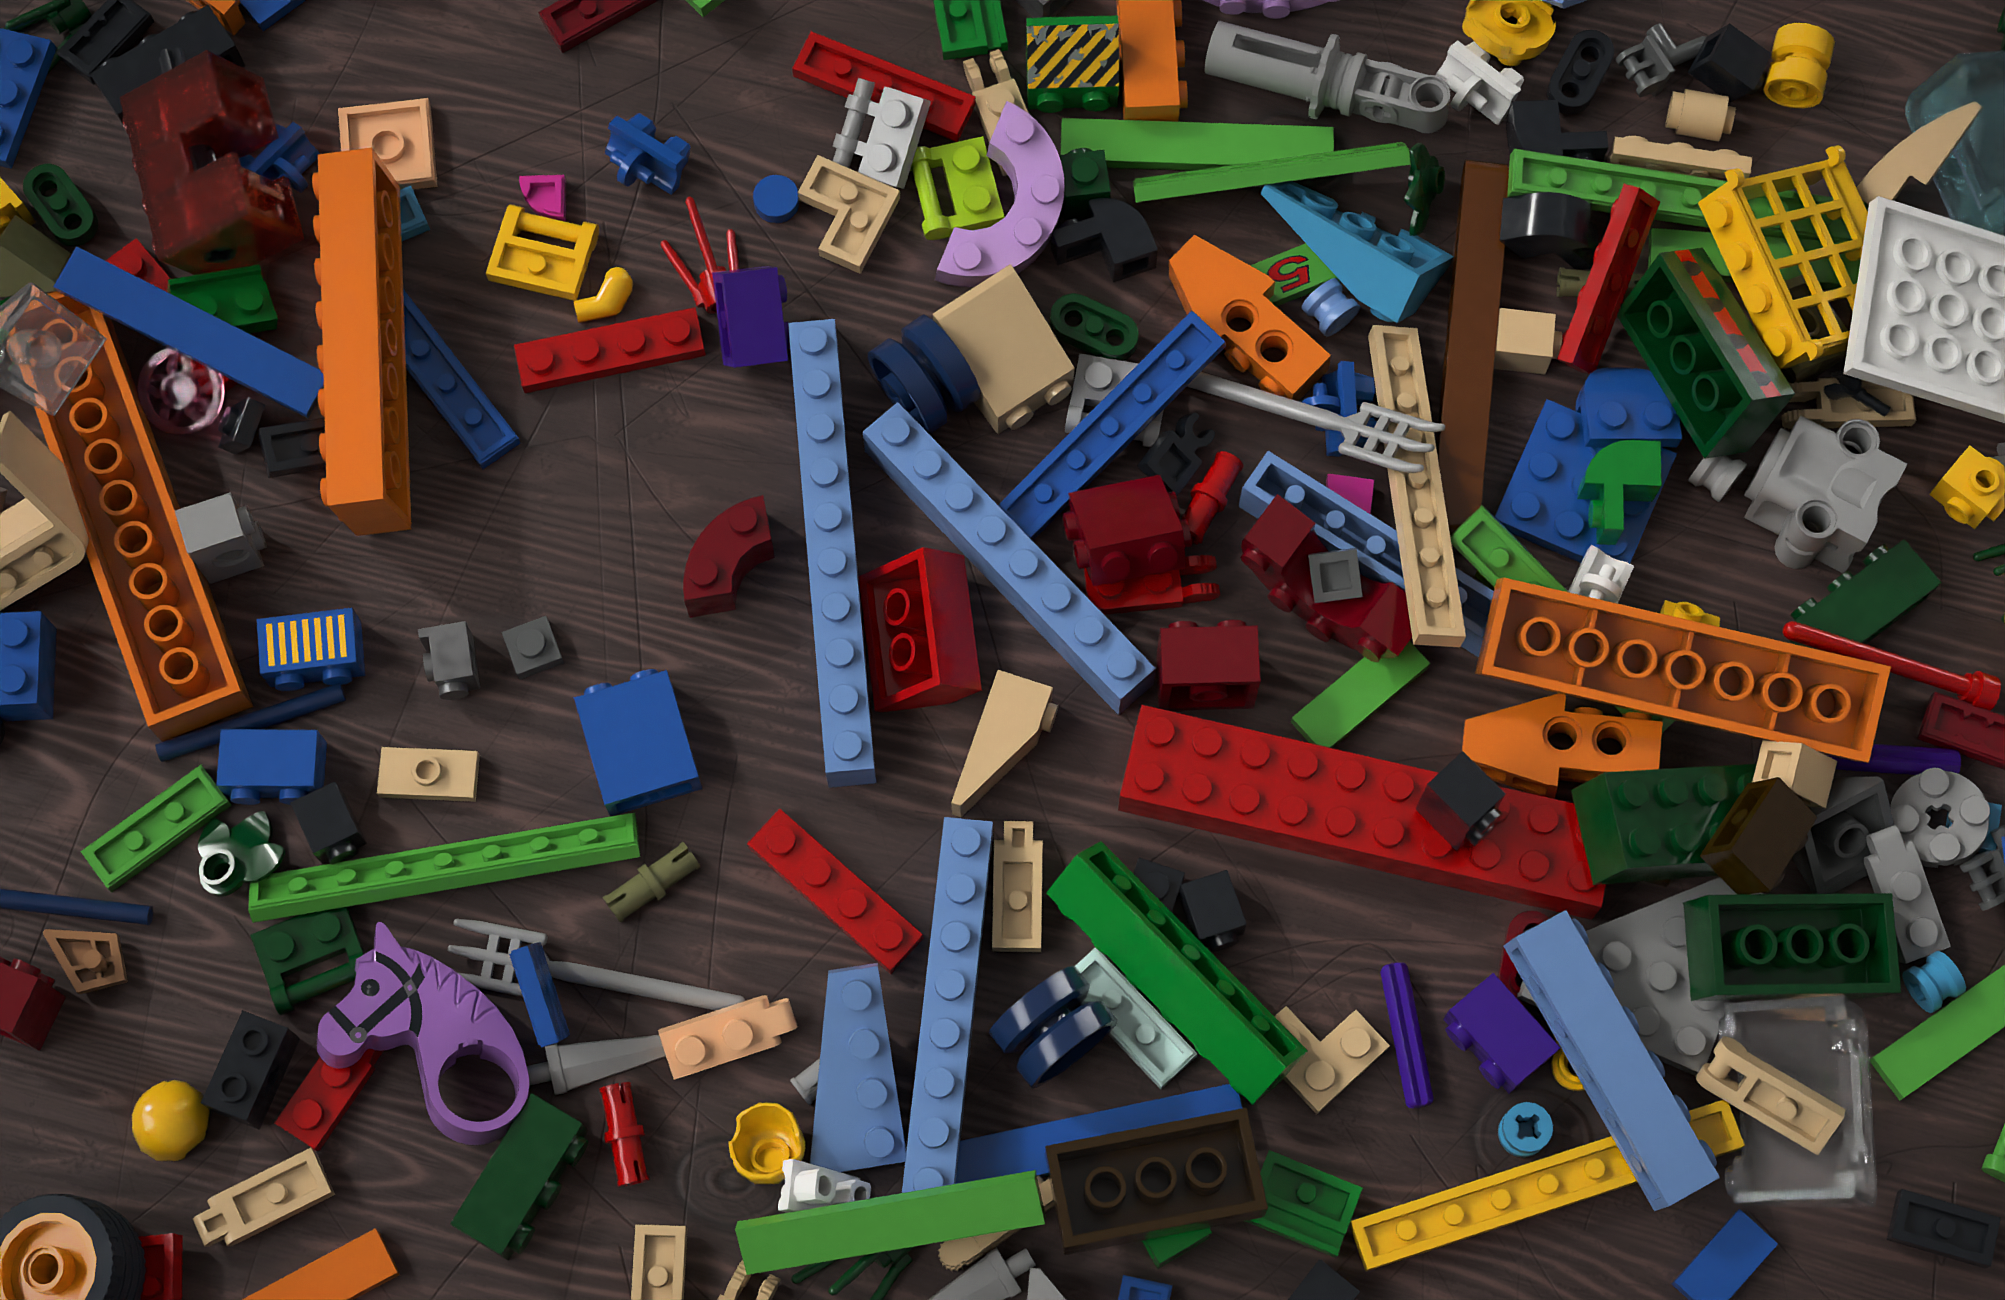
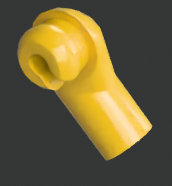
M620 267L611 268L606 272L605 279L597 296L574 301L578 323L614 316L622 311L633 289V280L625 269Z

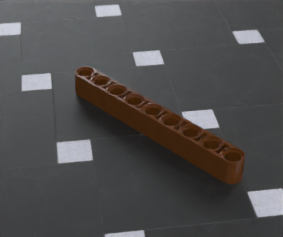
M1466 159L1463 165L1460 184L1438 423L1444 424L1445 430L1437 432L1436 449L1450 535L1482 504L1505 244L1500 241L1503 198H1508L1509 164Z

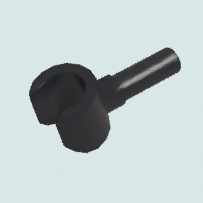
M1844 369L1830 373L1832 377L1838 380L1839 384L1834 383L1824 386V393L1828 398L1839 400L1852 397L1883 417L1889 413L1891 407L1862 388L1861 379L1843 374Z

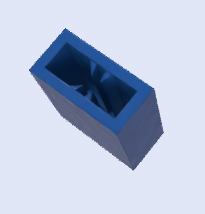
M656 669L643 670L633 674L628 682L614 686L610 683L596 684L585 689L584 695L574 697L604 805L610 817L703 789L667 670L658 672Z

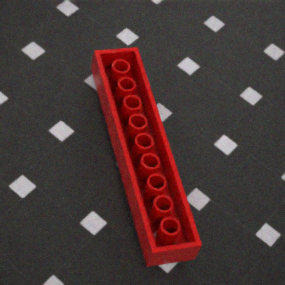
M1141 705L1120 792L1118 811L1561 913L1567 910L1569 915L1590 920L1593 919L1602 907L1606 884L1593 885L1574 803L1498 786L1506 795L1498 807L1503 814L1494 823V829L1476 846L1467 841L1456 851L1416 810L1426 785L1439 772Z

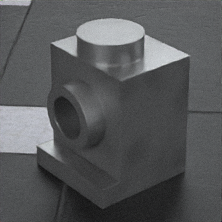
M466 621L418 629L421 643L426 651L430 652L423 654L425 674L428 682L435 681L439 688L441 699H460L469 694L468 691L480 689L473 635Z

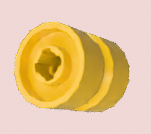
M1792 23L1779 28L1772 49L1771 58L1773 62L1768 67L1763 88L1765 95L1771 101L1790 108L1804 109L1819 104L1823 98L1827 81L1826 70H1828L1835 45L1834 37L1827 30L1807 23Z

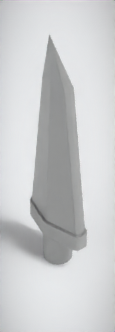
M659 1035L545 1046L548 1061L527 1066L529 1086L552 1081L555 1095L564 1094L569 1090L665 1058L666 1055Z
M996 1247L928 1300H1004L1009 1297L1012 1298L1022 1292L1014 1278L1033 1268L1036 1264L1026 1248L1004 1261Z

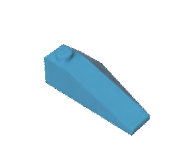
M1293 181L1267 184L1262 189L1261 195L1355 298L1369 306L1371 313L1383 321L1398 323L1413 315L1453 261L1454 256L1421 237L1410 236V232L1401 229L1398 236L1377 228L1374 224L1376 217L1364 212L1361 215L1353 212H1340L1337 210L1338 204L1334 199Z

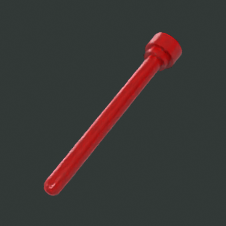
M1795 621L1787 622L1783 627V635L1788 640L1822 651L1891 666L1890 673L1955 693L1959 700L1970 703L1974 707L1991 711L2000 696V679L1981 671H1976L1973 674L1966 673L1962 676Z

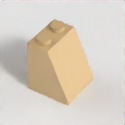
M1011 264L933 313V320L954 342L975 375L981 390V399L975 402V405L997 434H1000L1009 427L1011 430L1022 427L1033 417L1035 410L1047 402L1049 405L1057 404L1071 392V387L1074 384L1075 368Z

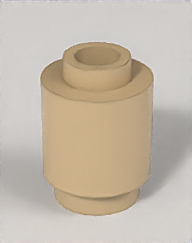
M1685 89L1684 93L1673 91L1665 127L1676 129V134L1719 142L1722 133H1731L1736 107L1728 106V96Z

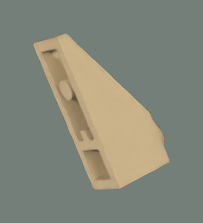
M1001 670L997 671L951 802L952 815L962 817L1037 745L1042 730L1051 731L1059 706L1052 703L1053 687Z

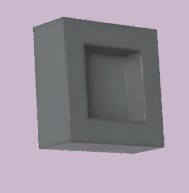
M1357 548L1308 555L1315 603L1363 597Z
M547 616L501 632L519 680L564 664Z

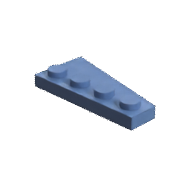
M878 963L828 970L810 1164L844 1172L905 1162L906 1147Z

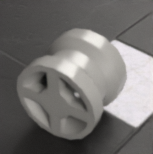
M1726 455L1707 459L1703 458L1688 481L1694 486L1703 485L1710 490L1711 497L1720 502L1742 474L1747 464L1740 459L1732 460Z

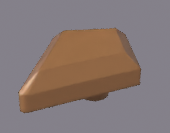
M45 929L43 931L44 937L78 994L128 982L118 934Z

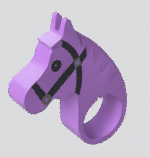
M378 922L375 929L374 949L356 959V978L353 989L320 1020L317 1036V1052L319 1056L330 1067L346 1068L358 1062L367 1049L382 1051L402 1045H409L413 1048L416 1055L428 1114L433 1124L441 1133L456 1142L468 1145L488 1144L504 1137L526 1103L529 1092V1074L524 1053L512 1027L497 1007L477 987L433 957L410 948L401 947L386 925ZM475 1054L479 1055L480 1059L491 1061L500 1066L513 1083L515 1089L513 1105L501 1116L484 1122L468 1121L452 1113L440 1096L438 1082L445 1071L456 1064L457 1058Z

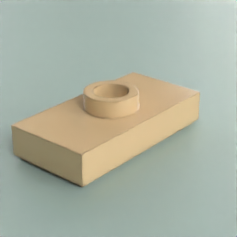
M382 747L377 794L380 798L476 802L480 755L478 751Z

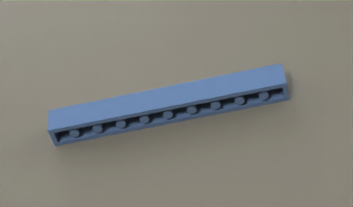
M835 319L788 323L825 772L829 788L876 783L836 324Z

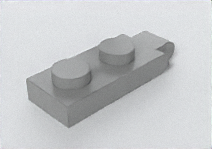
M1895 825L1867 835L1866 842L1871 855L1864 857V865L1874 893H1892L1899 962L1907 964L1928 956L1935 951L1951 947L1913 842L1910 840L1903 842L1901 833Z

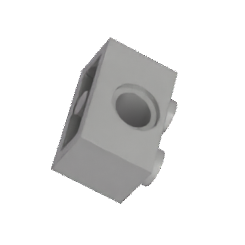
M231 493L175 510L187 554L210 584L264 566L260 550L267 548L262 529L258 521L254 522L248 506L240 507Z

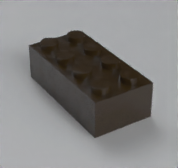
M1247 1108L1045 1146V1159L1064 1256L1262 1218L1268 1210Z

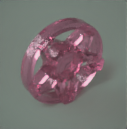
M166 348L153 355L142 368L137 385L138 399L146 418L158 429L178 435L196 433L212 424L221 410L224 399L223 375L204 366V369H197L192 372L193 365L190 358L170 348ZM178 357H180L183 365L182 372L177 370ZM168 358L166 368L168 375H152L158 364ZM209 375L211 380L203 387H200L198 379L201 376ZM162 381L160 390L150 385L149 382ZM213 389V397L210 405L208 399L200 395L201 393H208ZM149 394L163 400L160 404L159 416L152 407ZM197 402L203 408L204 416L196 412L194 405ZM170 408L176 409V414L168 422ZM185 412L188 417L197 421L186 427L176 426L184 418Z

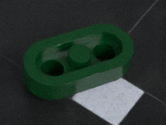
M41 164L28 172L23 182L24 194L55 238L60 243L73 247L89 242L97 232L98 219L91 206L66 172L54 164ZM57 188V192L52 196H44L47 190ZM73 222H82L81 226L77 229L69 230Z
M1076 293L1066 294L1053 304L1050 324L1053 333L1060 340L1095 356L1121 361L1130 358L1136 351L1139 337L1138 327L1134 320L1126 314ZM1070 317H1076L1082 323L1077 327H1071L1065 321ZM1111 336H1118L1123 340V343L1113 346L1107 342V339Z

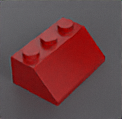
M922 547L859 576L876 712L946 705L982 691L964 555Z

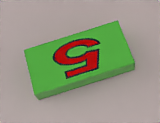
M1306 243L1250 265L1275 281L1274 295L1269 301L1276 307L1312 293L1330 279L1336 278L1340 282Z

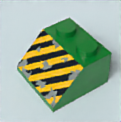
M1118 15L1026 18L1028 109H1038L1045 113H1054L1061 111L1063 108H1084L1087 111L1097 112L1103 111L1108 107H1118Z

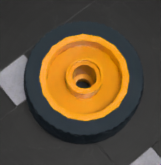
M46 1194L20 1202L18 1206L12 1207L0 1219V1300L141 1299V1293L144 1289L143 1283L146 1278L145 1252L142 1249L141 1240L138 1238L139 1235L134 1231L135 1228L123 1215L111 1207L76 1195Z

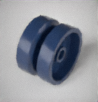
M924 314L901 329L902 344L889 338L867 354L874 375L893 405L898 402L930 435L947 423V407L955 412H962L981 399V390L975 375L957 346L933 319Z
M1075 965L1058 971L1026 993L989 1030V1034L1005 1054L1019 1052L1027 1048L1019 1058L1017 1070L1032 1089L1042 1086L1067 1070L1099 1044L1117 1024L1116 1017L1103 1001H1092L1080 1006L1088 995L1090 984Z

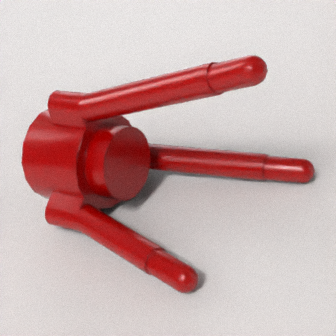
M687 197L685 202L707 270L699 275L701 282L699 284L696 282L667 240L661 241L660 246L691 291L696 307L701 308L705 306L708 313L717 314L712 273L726 271V268L717 266L693 197ZM729 229L726 233L729 270H738L739 260L736 235L734 230Z

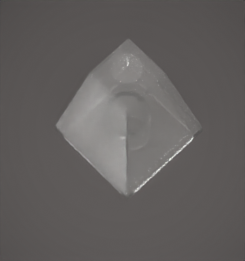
M29 282L0 306V388L55 416L107 338L37 285Z

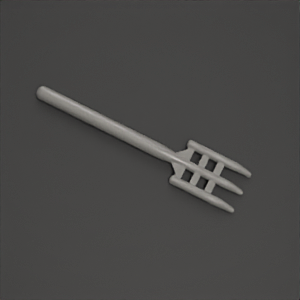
M1200 372L1186 386L1320 428L1340 431L1344 438V442L1338 447L1340 454L1399 472L1417 473L1424 470L1423 465L1394 458L1399 448L1412 452H1431L1435 449L1433 444L1421 443L1406 438L1405 436L1410 428L1425 432L1445 430L1444 424L1433 423L1367 402L1361 404L1360 412L1343 417L1326 409L1204 372ZM1371 416L1379 418L1374 428L1366 426ZM1390 422L1398 424L1394 434L1386 432ZM1360 436L1368 438L1363 448L1355 446ZM1380 442L1388 444L1383 454L1375 452Z
M455 919L453 922L455 926L489 935L487 949L456 945L448 946V952L484 962L481 976L465 973L458 974L477 988L523 997L519 983L513 982L515 970L509 954H511L512 950L521 948L522 942L532 944L541 942L543 948V945L548 940L547 934L483 921ZM500 938L511 939L508 954L498 952ZM544 952L551 976L566 982L715 1011L745 1001V998L741 995L572 962L550 961ZM495 964L505 966L502 980L492 978Z

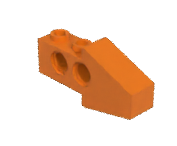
M1193 235L1169 260V278L1186 314L1188 315L1192 310L1226 342V347L1224 348L1226 352L1224 355L1237 370L1241 372L1248 370L1260 380L1258 385L1261 390L1299 401L1329 370L1331 354L1269 301L1274 295L1275 281L1268 275L1196 235ZM1234 318H1244L1252 326L1244 332H1236L1227 324ZM1268 348H1278L1285 353L1286 357L1279 362H1269L1261 353Z
M1557 693L1465 720L1462 751L1492 781L1539 796L1555 799L1558 780L1585 783L1604 772L1659 769L1663 721H1654L1650 715L1645 713L1628 712L1624 713L1622 717L1605 716L1601 710L1590 707L1575 708L1574 712H1566V695ZM1555 733H1564L1572 738L1574 745L1569 749L1559 750L1549 743L1548 738ZM1604 738H1613L1621 744L1623 750L1618 754L1608 755L1598 748L1597 742Z

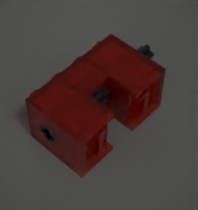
M178 47L173 51L168 48L163 49L160 52L161 57L159 58L162 74L119 97L124 114L123 126L129 135L134 156L132 164L138 174L143 194L142 206L148 216L153 236L151 241L152 248L158 260L193 275L252 266L303 240L304 236L289 178L282 176L272 181L242 167L239 158L279 138L264 78L208 50L187 60L183 48Z

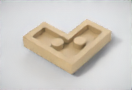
M817 155L798 191L799 201L835 216L818 248L819 256L861 274L900 200V190Z
M1287 1006L1274 1016L1308 1050L1283 1079L1316 1115L1390 1047L1357 1010L1352 1012L1321 1042Z

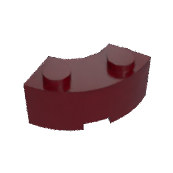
M763 495L744 500L726 509L707 525L695 541L687 559L683 578L684 602L689 618L736 610L737 591L744 576L757 564L775 558Z

